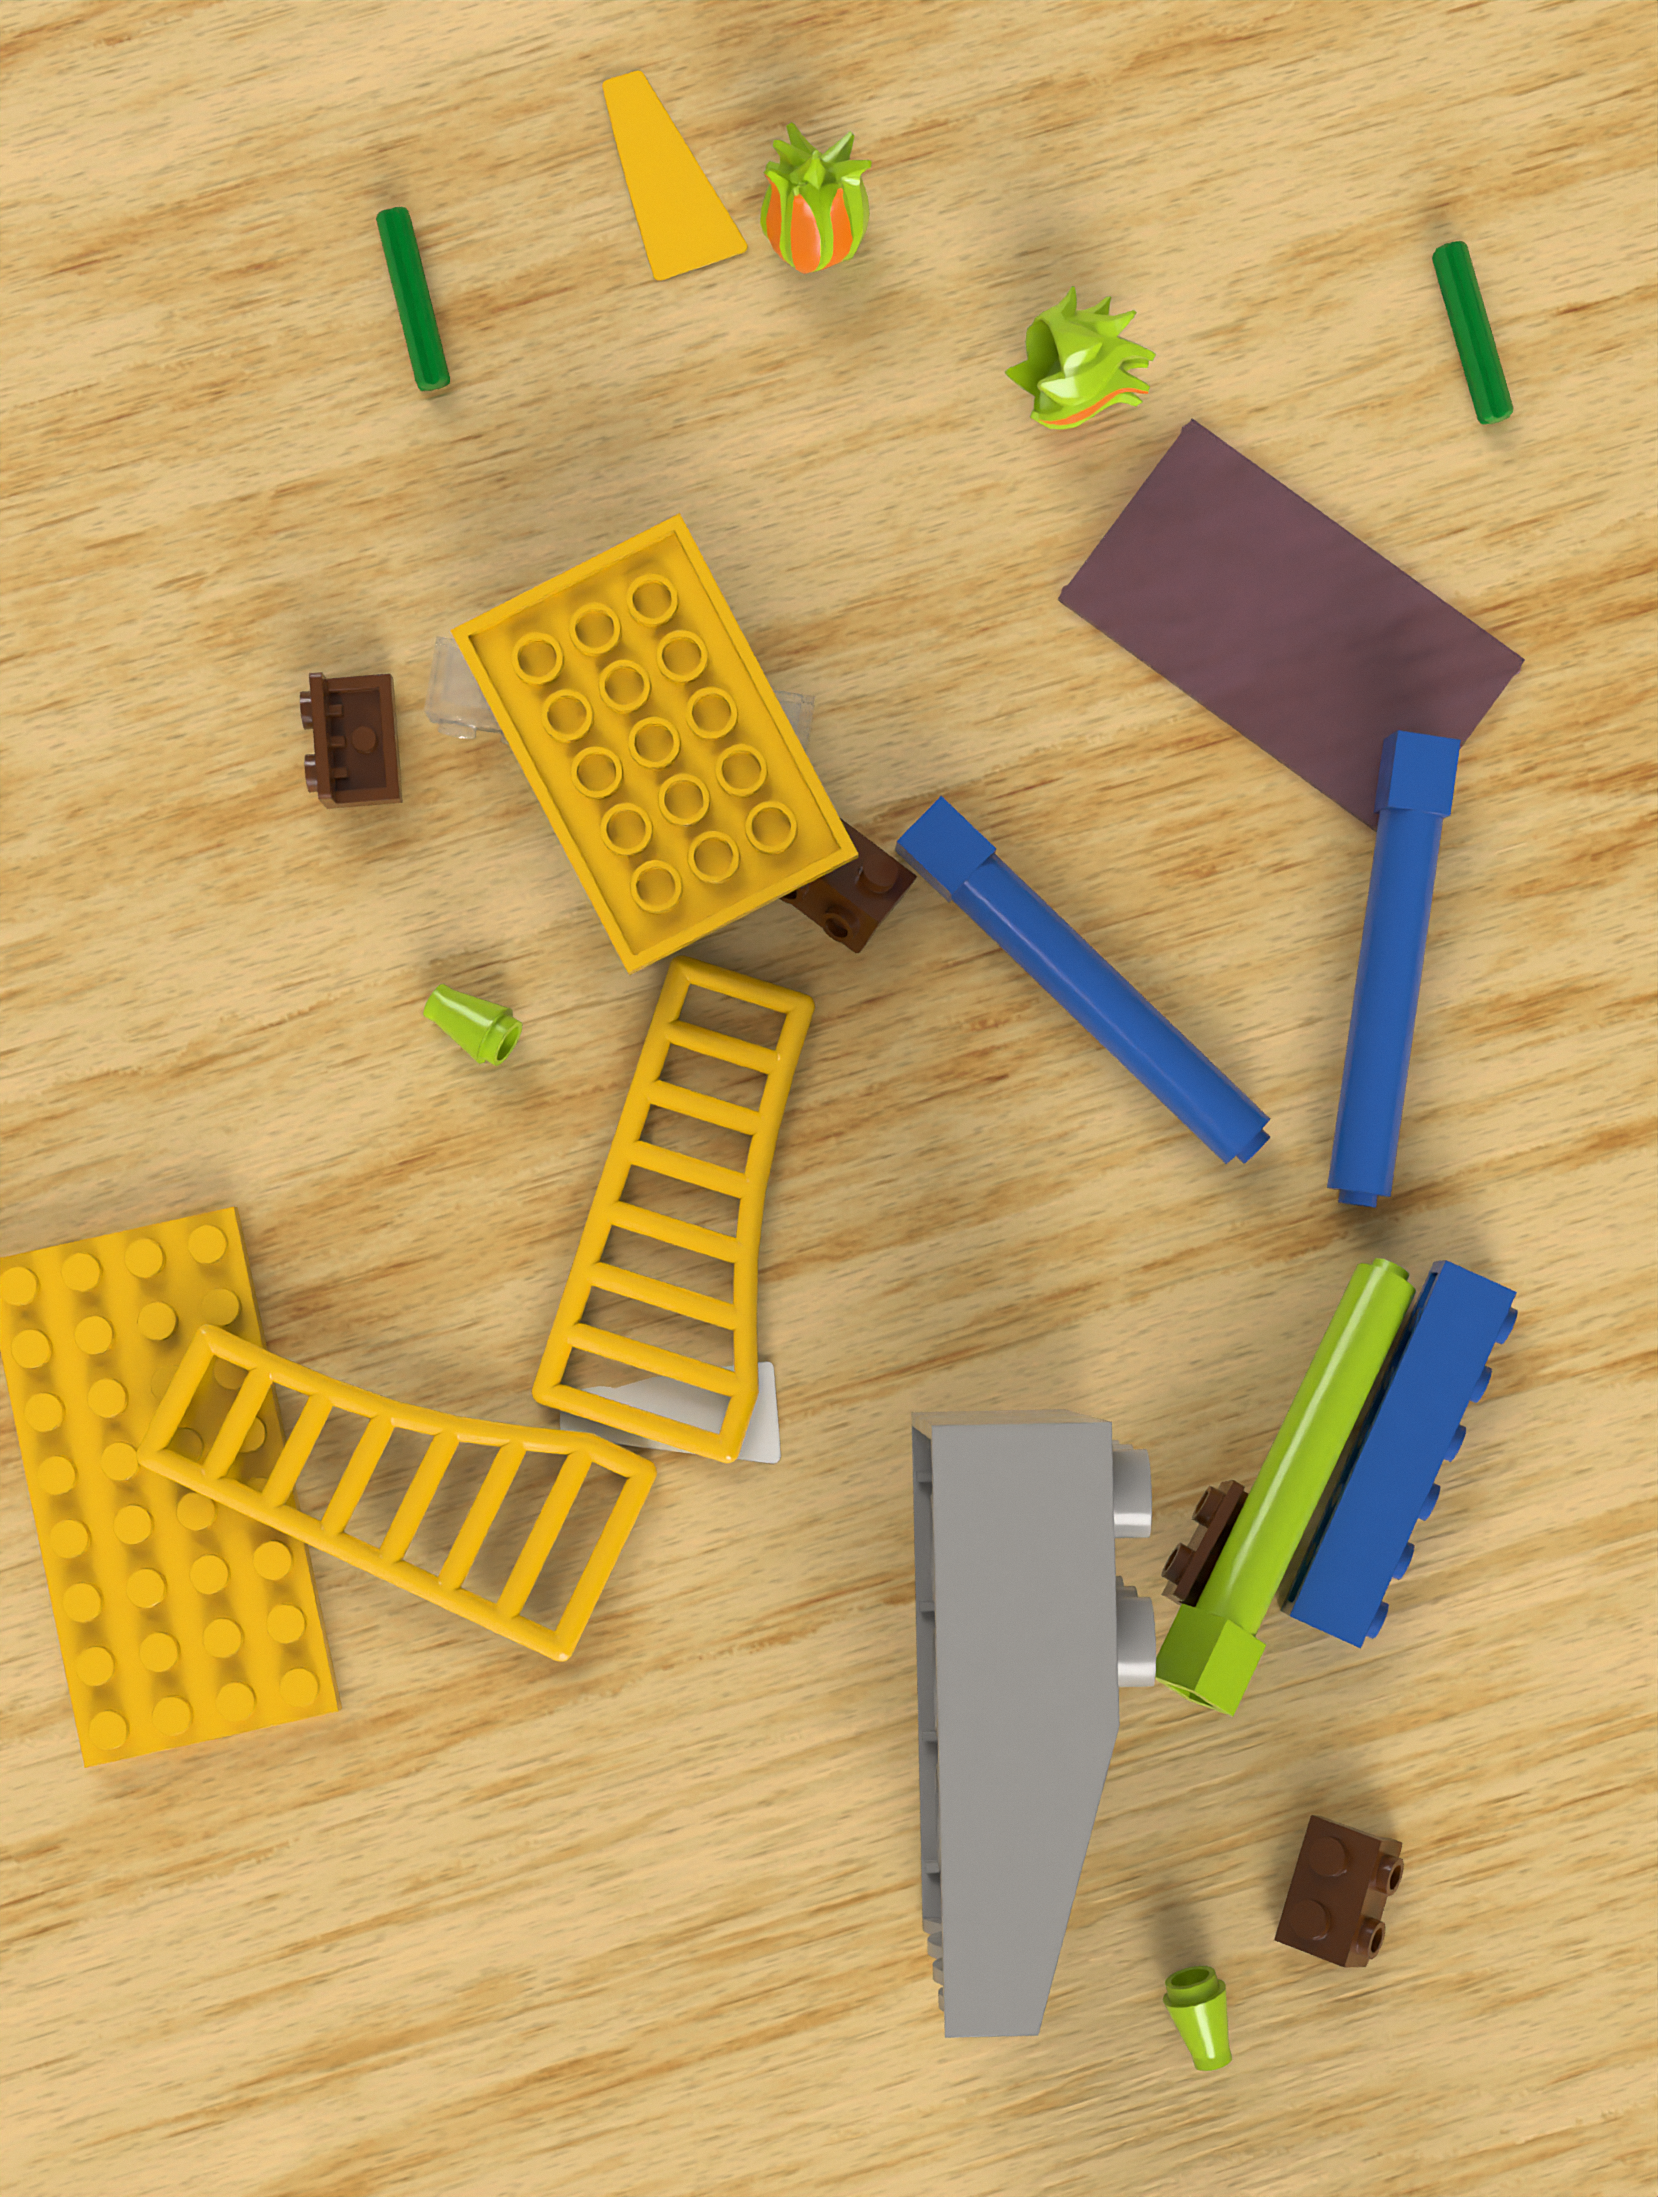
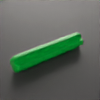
M405 207L382 210L377 214L376 222L416 384L421 391H433L449 385L450 376L409 211Z
M1463 241L1447 243L1436 248L1432 261L1477 419L1482 425L1498 423L1509 418L1513 413L1514 407L1468 246Z

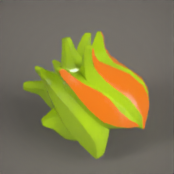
M791 122L786 126L791 145L782 140H774L773 148L780 156V164L769 161L763 172L770 184L766 189L761 207L760 225L763 234L769 239L773 250L780 258L799 272L806 274L821 271L840 263L842 260L851 259L859 248L866 233L870 216L868 195L861 174L871 168L872 162L870 160H849L855 137L851 131L822 154L806 140L796 125Z
M1071 286L1069 292L1059 304L1035 317L1026 332L1025 345L1028 359L1005 371V374L1020 388L1035 396L1034 410H1032L1030 415L1031 419L1049 429L1062 430L1077 427L1115 403L1122 402L1137 407L1143 402L1133 392L1148 394L1150 386L1126 371L1134 368H1148L1149 361H1153L1156 354L1135 342L1118 336L1136 315L1137 312L1135 310L1115 316L1109 315L1111 297L1108 296L1094 307L1076 310V290L1074 286Z

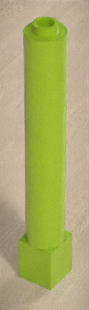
M1375 1258L1372 1265L1367 1263L1357 1264L1196 1607L1181 1604L1156 1657L1155 1679L1191 1702L1234 1716L1265 1650L1266 1644L1255 1636L1416 1293V1289L1407 1281L1409 1273L1393 1262Z

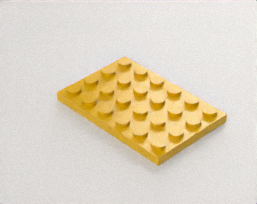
M680 513L450 630L629 976L858 858L859 854Z

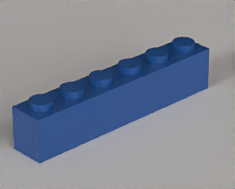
M1447 1260L1433 1262L1281 1607V1612L1360 1649L1366 1636L1374 1639L1378 1635L1389 1608V1604L1382 1601L1392 1577L1400 1580L1411 1562L1415 1545L1409 1543L1408 1540L1417 1519L1426 1521L1438 1500L1441 1487L1434 1483L1443 1460L1451 1462L1455 1458L1463 1443L1466 1427L1459 1423L1469 1401L1477 1403L1481 1399L1490 1381L1492 1368L1485 1366L1491 1350L1495 1342L1502 1345L1513 1329L1518 1310L1512 1308L1511 1305L1517 1292Z

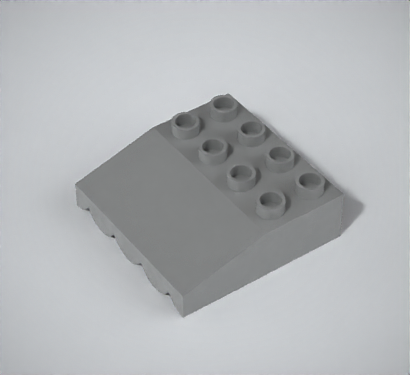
M1065 1409L911 1412L922 1926L924 1932L931 1934L927 1938V1953L929 1956L937 1959L933 1962V1980L943 1985L938 1990L939 2009L944 2012L945 2038L1038 2036L1120 1726L1119 1687H1153L1155 1683L1156 1636L1152 1600L1150 1597H1138L1135 1586H1124L1122 1576H1116L1115 1538L1150 1537L1152 1486L1147 1449H1133L1132 1444H1120L1118 1440H1112V1422Z

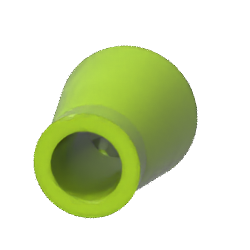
M440 984L432 992L423 1012L424 1017L436 1023L479 1064L488 1061L498 1066L503 1063L514 1049L522 1032V1022L513 1017L511 1008L456 991L445 984Z
M1194 1966L1173 1973L1165 1980L1167 1993L1163 1997V2003L1192 2055L1195 2068L1199 2071H1212L1228 2065L1232 2061V2054L1229 2047L1225 1982L1217 1979L1215 1969L1209 1966Z

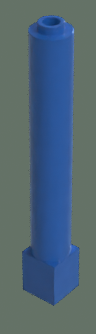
M1397 730L1383 741L1373 812L1374 814H1379L1327 1183V1188L1339 1190L1338 1203L1376 1208L1378 1196L1391 1197L1443 819L1451 815L1461 743L1459 739Z
M942 796L897 840L895 851L948 902L952 900L1225 1164L1230 1162L1235 1156L1245 1164L1270 1139L1271 1136L1263 1130V1127L1269 1122L1270 1118L995 854L996 848Z

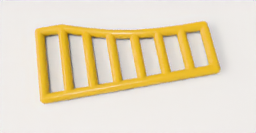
M679 955L672 959L533 1383L531 1393L537 1403L723 1463H731L738 1458L759 1394L757 1340L758 1257L765 1195L791 1084L815 1010V1002L811 996L685 955ZM693 984L787 1014L776 1049L772 1050L678 1020L689 985ZM670 1044L767 1074L759 1110L755 1111L659 1080ZM651 1104L752 1136L745 1172L734 1171L640 1141ZM631 1164L739 1198L736 1238L620 1201ZM614 1225L734 1264L733 1304L600 1262L611 1226ZM592 1286L732 1330L734 1371L581 1323L580 1321ZM572 1347L731 1397L719 1434L561 1384Z
M205 1324L197 1329L136 1452L138 1463L149 1470L559 1662L566 1661L572 1656L657 1476V1468L652 1461L593 1433L529 1427L462 1417L396 1401L331 1378L273 1354L212 1324ZM213 1355H216L249 1372L203 1465L167 1448ZM275 1382L307 1395L309 1398L262 1493L226 1476L272 1383ZM333 1406L370 1420L320 1521L286 1505V1501ZM399 1427L434 1436L380 1548L345 1533L344 1531L394 1428ZM459 1442L500 1447L439 1575H434L403 1560ZM534 1451L567 1455L497 1603L462 1588L465 1578L526 1452ZM594 1462L627 1478L556 1630L553 1631L521 1616L520 1613L590 1466Z

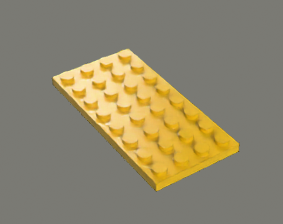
M229 1207L0 1258V1352L84 1768L335 1713L342 1709L308 1544L141 1466L136 1459L137 1449L200 1326L212 1324L268 1351L238 1207ZM213 1355L167 1449L203 1465L249 1371L219 1356ZM274 1382L226 1476L262 1493L287 1442ZM295 1484L286 1501V1505L301 1511Z

